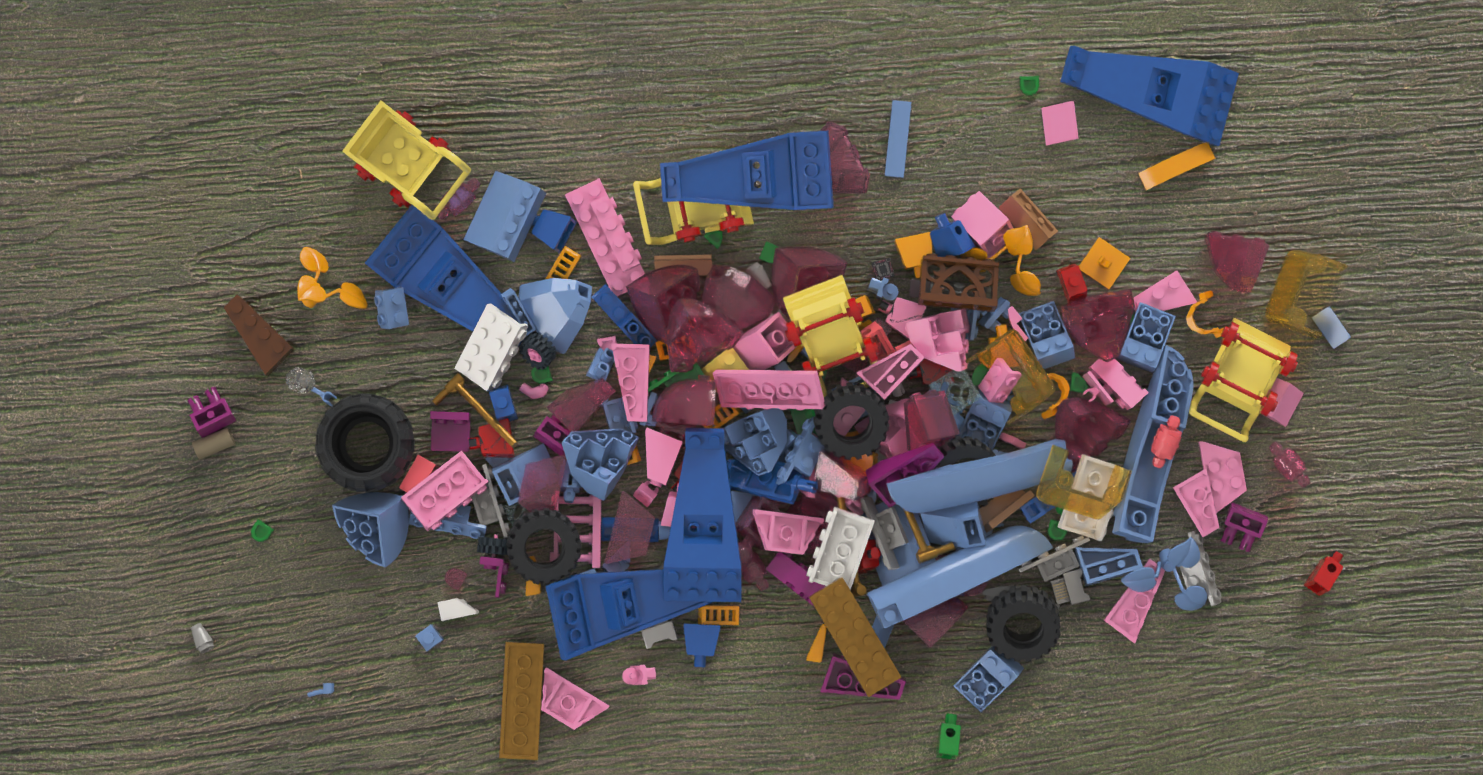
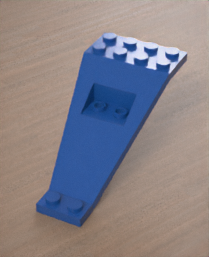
M1070 46L1060 82L1179 133L1213 146H1219L1239 73L1209 61L1091 52L1077 46Z
M829 130L792 132L681 162L660 163L663 202L685 201L788 210L834 208ZM756 161L760 164L758 169L755 167ZM757 181L761 182L760 188L756 186Z
M411 205L365 262L367 266L393 287H403L405 294L471 331H474L487 304L490 303L513 318L501 296L502 293L434 220H430L413 205ZM452 270H455V273L453 275H450V272ZM440 285H443V288L441 290H438V287Z
M685 429V453L663 566L664 601L741 602L742 567L725 453L724 429Z
M663 569L574 574L561 579V581L546 585L561 660L571 659L594 648L712 603L664 601Z

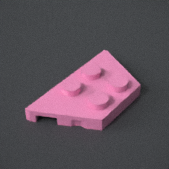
M1201 441L1198 444L1203 470L1207 468L1217 513L1247 491L1240 452Z
M753 509L754 519L764 549L769 551L803 555L808 548L809 542L815 537V532L819 525L824 522V518Z
M545 668L542 711L575 730L609 708L608 704L549 668Z

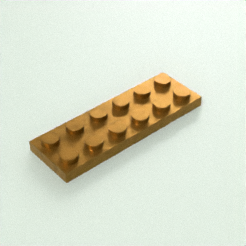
M843 577L809 596V599L868 697L901 678Z
M505 642L499 758L538 760L544 644Z

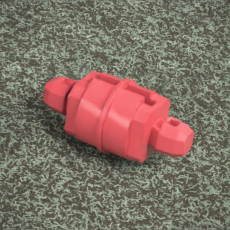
M1171 415L1167 421L1168 425L1160 424L1156 435L1153 437L1151 452L1156 455L1152 461L1154 467L1162 468L1166 462L1165 459L1172 460L1177 448H1179L1182 432L1177 429L1180 425V418Z

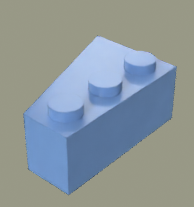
M1082 547L1074 549L1079 567L1083 572L1082 576L1085 586L1123 576L1143 568L1137 549Z

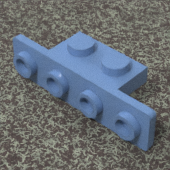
M814 417L806 419L803 423L801 435L799 434L794 440L793 444L795 446L793 450L787 454L784 467H781L777 473L778 479L776 484L785 483L793 469L805 477L811 476L825 448L819 439L811 434L815 427Z
M461 505L456 509L458 512L449 519L445 517L441 521L443 524L435 530L478 539V537H485L487 526L468 522L471 506L466 505L463 507ZM411 512L409 524L414 525L416 527H423L422 524Z

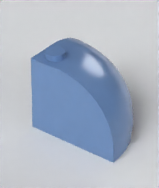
M384 492L362 493L349 496L333 504L336 522L339 528H343L347 535L346 540L355 551H361L366 555L365 559L382 567H387L398 557L406 541L409 526L408 507L401 500V495Z

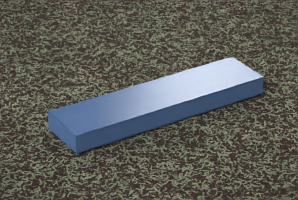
M892 100L884 175L886 177L904 178L912 102Z

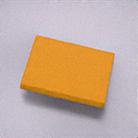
M1098 237L1079 265V268L1083 273L1109 290L1131 258Z

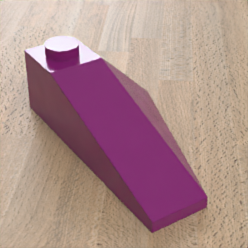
M934 443L881 460L866 470L868 484L890 508L896 505V503L890 496L887 483L933 470L944 458V455Z

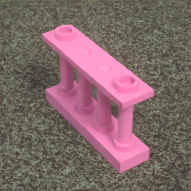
M555 490V494H551V506H554V510L559 511V504H589V506H593V514H589V516L567 517L572 523H585L593 526V533L579 535L581 543L592 545V552L581 554L577 562H589V564H592V568H601L602 500L593 495L589 497L575 496L573 503H566L564 496H559V490ZM554 532V552H550V562L557 559L560 555L559 542L562 541L556 532Z

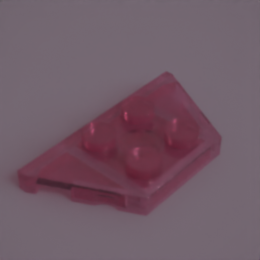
M565 454L525 464L518 503L529 512H532L533 509L543 510V508H549L552 511L556 510L567 460Z
M625 491L621 493L604 562L606 564L644 556L647 553L655 517Z

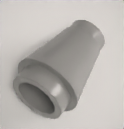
M755 262L745 270L747 272L746 276L761 288L762 291L772 285L762 264L760 265L758 262Z
M201 623L191 627L196 650H199L200 653H205L214 648V640Z

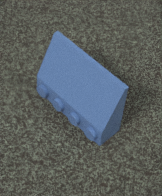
M495 171L463 240L515 262L546 192L530 183Z
M884 502L875 505L878 513L889 508ZM897 504L892 507L896 509L909 543L893 550L900 567L896 570H888L883 563L882 553L880 554L879 567L876 568L882 586L936 561L934 558L920 564L918 563L916 553L920 548L903 508ZM913 513L926 545L929 546L930 544L918 513ZM871 531L869 539L876 540L874 533Z

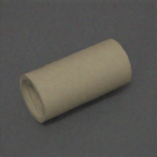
M227 427L192 442L198 459L201 460L234 446L235 441L230 429Z

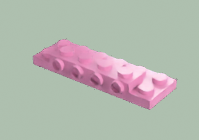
M600 178L565 194L612 292L618 297L648 283L649 281L639 262L642 257L638 249H633L631 245L634 242L630 232L625 233L623 226L626 224L621 214L617 216L614 210L617 208L613 197H608Z
M715 370L713 372L721 407L804 410L823 409L826 406L817 371Z

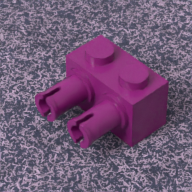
M216 387L210 388L213 395L209 389L205 391V395H207L210 405L203 407L197 395L193 396L196 404L192 398H189L187 401L193 411L189 416L202 438L237 421L225 398H220Z
M558 406L551 418L546 416L533 437L565 458L562 441L571 431H579L584 423L580 420L577 426H575L579 418L574 417L566 429L560 426V423L568 414V411L564 409L560 415L559 413L563 407Z
M1232 502L1224 520V524L1227 527L1221 541L1226 543L1228 538L1227 544L1232 545L1237 530L1243 531L1245 534L1238 548L1241 550L1245 548L1246 552H1250L1255 538L1261 539L1268 522V516Z

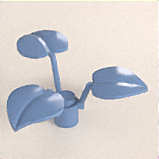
M1192 537L1172 549L1162 550L1159 553L1160 562H1157L1156 573L1153 568L1143 567L1121 578V582L1133 591L1146 592L1156 585L1155 578L1159 576L1162 567L1167 572L1173 571L1181 590V593L1175 596V603L1179 608L1183 610H1197L1203 607L1207 601V592L1203 587L1190 586L1185 590L1176 570V566L1193 567L1200 560L1199 547Z

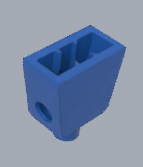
M544 209L540 216L536 215L532 226H534L532 234L560 254L577 221L570 216Z
M945 213L935 217L938 227L930 231V236L937 257L957 256L975 247L960 220L949 223Z
M509 385L490 390L489 394L497 420L506 418L510 422L518 420Z
M684 623L687 655H695L694 667H706V656H714L720 625Z

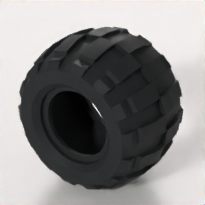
M362 393L341 399L325 412L316 431L315 450L321 468L336 484L356 492L379 491L398 481L401 475L407 471L415 449L413 428L403 410L392 401L374 394ZM363 422H373L380 425L389 437L387 455L382 461L371 466H363L354 462L346 450L348 433L353 427Z

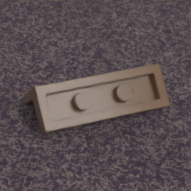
M1021 188L999 206V210L1010 220L1015 228L1028 225L1035 250L1040 248L1058 232Z
M712 255L654 256L655 277L712 276Z
M1023 490L994 497L993 500L988 502V505L980 508L986 533L1033 498L1035 495L1032 491L1029 490L1025 493Z

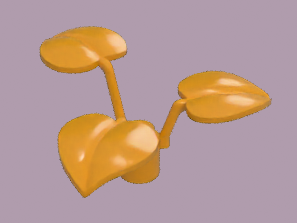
M1028 225L1007 230L1003 235L1005 246L990 258H988L986 251L975 247L960 254L961 259L973 257L980 261L984 259L994 260L1008 249L1011 255H1018L1016 274L1010 277L1012 286L1024 295L1038 296L1041 294L1039 279L1031 272H1020L1022 255L1030 254L1033 250V239Z
M303 247L300 252V261L307 270L316 272V276L313 278L304 275L300 278L297 287L298 301H302L305 306L313 308L317 303H321L326 298L340 293V299L345 304L359 309L367 308L366 298L361 289L355 284L345 282L341 285V289L338 288L326 294L325 290L317 283L320 272L326 273L328 271V262L317 250Z

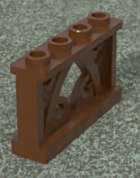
M931 253L923 255L921 259L918 305L995 312L998 301L999 262H995L993 259L980 261L973 257L958 259L953 255L937 257L936 254ZM930 266H938L940 268L938 272L933 270V274L939 277L938 279H934L928 274L927 270ZM979 271H989L991 274V279L988 282L981 284L980 281H982L986 277V275L981 276L979 274ZM957 272L964 274L973 284L966 287L962 291L961 296L956 295L954 288L944 282ZM926 280L934 283L930 293L925 292ZM941 286L946 287L949 290L948 295L942 293V291L945 290V288H940ZM991 286V299L986 298L985 287ZM976 289V291H972L974 297H969L967 292Z

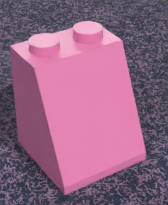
M980 191L970 196L968 201L962 207L957 208L951 216L953 221L960 220L974 245L986 251L988 258L1005 246L1004 233L1007 230L1014 229L1010 220Z
M780 312L775 313L748 330L731 344L749 370H766L781 362L796 348L792 341L788 342L785 331L788 330L787 322Z
M646 428L647 478L651 480L650 484L661 488L662 485L666 486L683 442Z

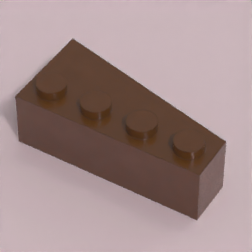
M237 294L224 307L266 376H269L295 349L240 295Z

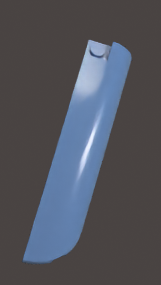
M1167 345L1164 346L1157 368L1153 372L1147 388L1149 393L1143 399L1123 466L1126 469L1125 480L1121 484L1119 497L1115 501L1113 511L1115 521L1112 533L1125 537L1128 541L1138 543H1151L1154 540L1160 505L1173 459H1165L1166 462L1162 468L1153 466L1152 461L1154 456H1156L1151 452L1153 437L1156 435L1160 424L1168 425L1167 421L1171 415L1180 418V425L1177 429L1183 433V430L1186 429L1193 394L1191 369H1188L1183 356Z
M1054 439L993 457L954 465L949 464L887 483V487L893 501L905 511L924 513L1006 495L1065 477L1071 473L1073 462L1067 458L1065 440Z
M1026 526L1006 527L986 536V545L961 548L920 569L868 592L867 595L882 628L885 629L995 578L1053 549V547L1043 534L1033 528Z

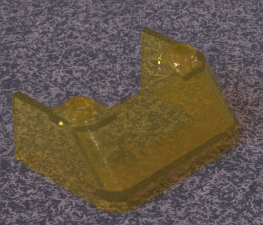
M1300 250L1288 252L1265 310L1266 319L1311 338H1320L1322 333L1305 327L1307 321L1305 311L1295 307L1308 272L1322 273L1327 267L1341 272L1347 269L1348 265L1315 253Z
M1015 329L1005 332L965 360L968 364L978 358L981 364L989 367L993 365L997 358H1003L1012 371H1019L1022 374L1018 383L1012 389L1015 396L1011 398L1010 404L1016 415L1007 421L1008 425L1032 411L1055 392L1053 382L1022 336Z
M1052 445L1037 489L1039 501L1093 519L1103 518L1122 501L1132 472L1131 470L1115 465L1103 498L1072 489L1074 477L1071 472L1063 469L1069 451Z

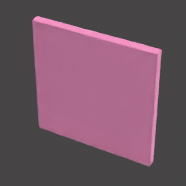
M1074 101L1041 108L1047 146L1079 139Z
M1090 371L1082 376L1090 386L1089 389L1083 392V395L1087 392L1092 393V398L1088 402L1093 401L1096 395L1105 406L1114 401Z

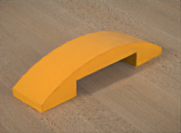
M1202 143L1138 173L1147 191L1216 158L1209 144Z

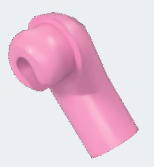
M523 383L519 391L531 399L542 398L547 395L549 390L546 384H540V386L532 388L526 383Z

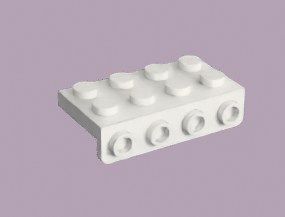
M491 303L487 304L454 369L486 391L494 388L497 389L502 383L501 378L503 374L510 368L512 357L519 350L518 345L520 341L527 335L528 325L518 323Z
M1082 454L1058 528L1102 541L1107 533V525L1113 515V507L1119 497L1121 484L1125 480L1126 469Z
M834 507L832 512L828 511L825 522H828L826 530L822 529L819 540L822 543L820 548L816 547L813 558L816 560L814 566H809L806 576H809L808 582H816L825 586L843 577L851 590L875 520Z

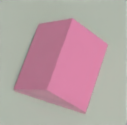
M1276 378L1268 393L1273 391L1278 394L1276 399L1278 404L1274 412L1270 411L1266 417L1286 427L1304 393L1291 383Z

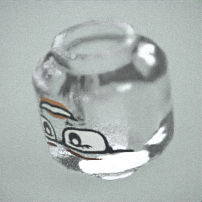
M295 367L287 373L286 383L291 391L306 394L314 388L315 377L310 370Z

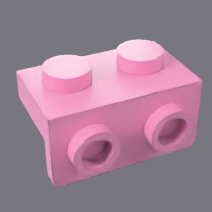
M997 358L978 388L989 402L1003 403L1018 383L1022 374L1019 371H1012L1003 358Z

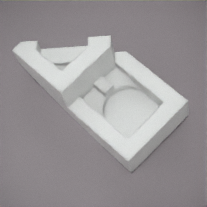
M455 598L437 602L441 621L479 613L478 609L471 607L464 599Z

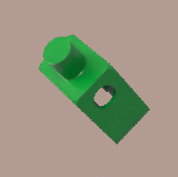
M947 713L945 715V723H941L939 727L936 758L955 760L958 756L961 726L956 725V714ZM946 732H951L952 737H948Z

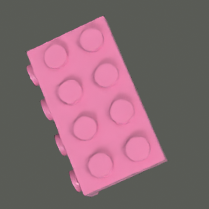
M460 451L403 495L401 500L427 531L431 528L434 531L443 524L441 521L445 517L449 519L458 512L456 510L458 507L468 505L473 500L472 496L476 493L480 495L486 491L489 481L484 479L467 456Z

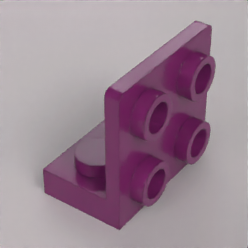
M430 411V419L432 420L431 450L469 452L471 413Z
M480 556V564L484 565V569L496 570L497 566H499L495 597L500 598L502 594L506 593L507 583L503 582L504 575H508L509 563H506V559Z

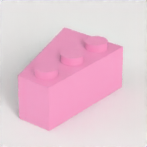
M909 344L856 374L885 400L925 357Z
M1108 351L1089 367L1090 372L1097 381L1100 380L1104 384L1102 387L1109 395L1113 394L1117 400L1115 402L1121 409L1126 408L1129 410L1133 408L1149 393L1146 389L1142 390L1136 383V379L1133 376L1131 377Z

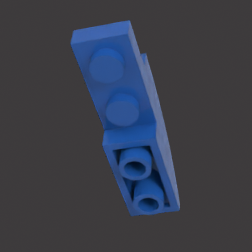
M606 284L592 296V299L634 344H646L652 347L657 342L654 336Z

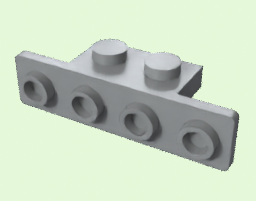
M486 464L482 466L486 479L489 481L488 489L480 495L476 493L472 496L477 517L481 525H488L499 521L504 539H508L507 534L510 529L507 522L503 523L502 516L505 513L502 504L498 505L496 497H499L497 486H492L491 479L494 478L491 467L487 468Z
M872 497L861 498L863 512L867 518L875 520L871 531L876 538V546L882 553L884 565L888 570L900 568L893 550L909 542L895 507H890L878 513Z
M1194 530L1188 533V537H1192L1197 543L1200 551V560L1195 566L1190 568L1180 566L1186 588L1190 586L1205 588L1210 605L1215 606L1221 603V593L1216 587L1215 574L1210 568L1209 556L1203 547V537L1198 530Z
M1083 535L1072 539L1073 543L1068 546L1065 543L1055 547V552L1049 554L1047 551L1039 555L1037 560L1033 562L1029 560L1021 564L1018 572L1021 573L1037 565L1044 582L1080 566L1072 549L1090 541L1089 537L1084 538Z

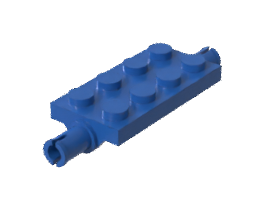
M736 458L727 460L730 488L732 490L793 505L800 490L815 494L816 490L813 489H818V482L805 479L803 474L793 469L787 481L778 485L776 484L778 479L777 473L781 467H784V462L777 461L772 471L758 476Z

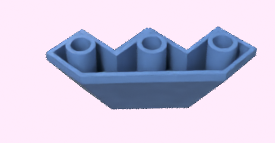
M550 278L522 284L519 287L518 298L536 328L538 335L541 334L543 338H548L547 341H551L553 343L551 346L556 348L554 351L565 354L581 329L591 303L592 286L577 280Z
M779 408L759 410L720 428L724 429L725 451L758 476L772 471L787 443V419L783 410Z
M624 429L571 431L562 441L571 475L587 493L604 501L622 476L639 437Z

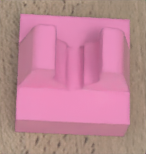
M650 481L642 483L633 494L647 508L659 491L657 487L654 490L648 487Z

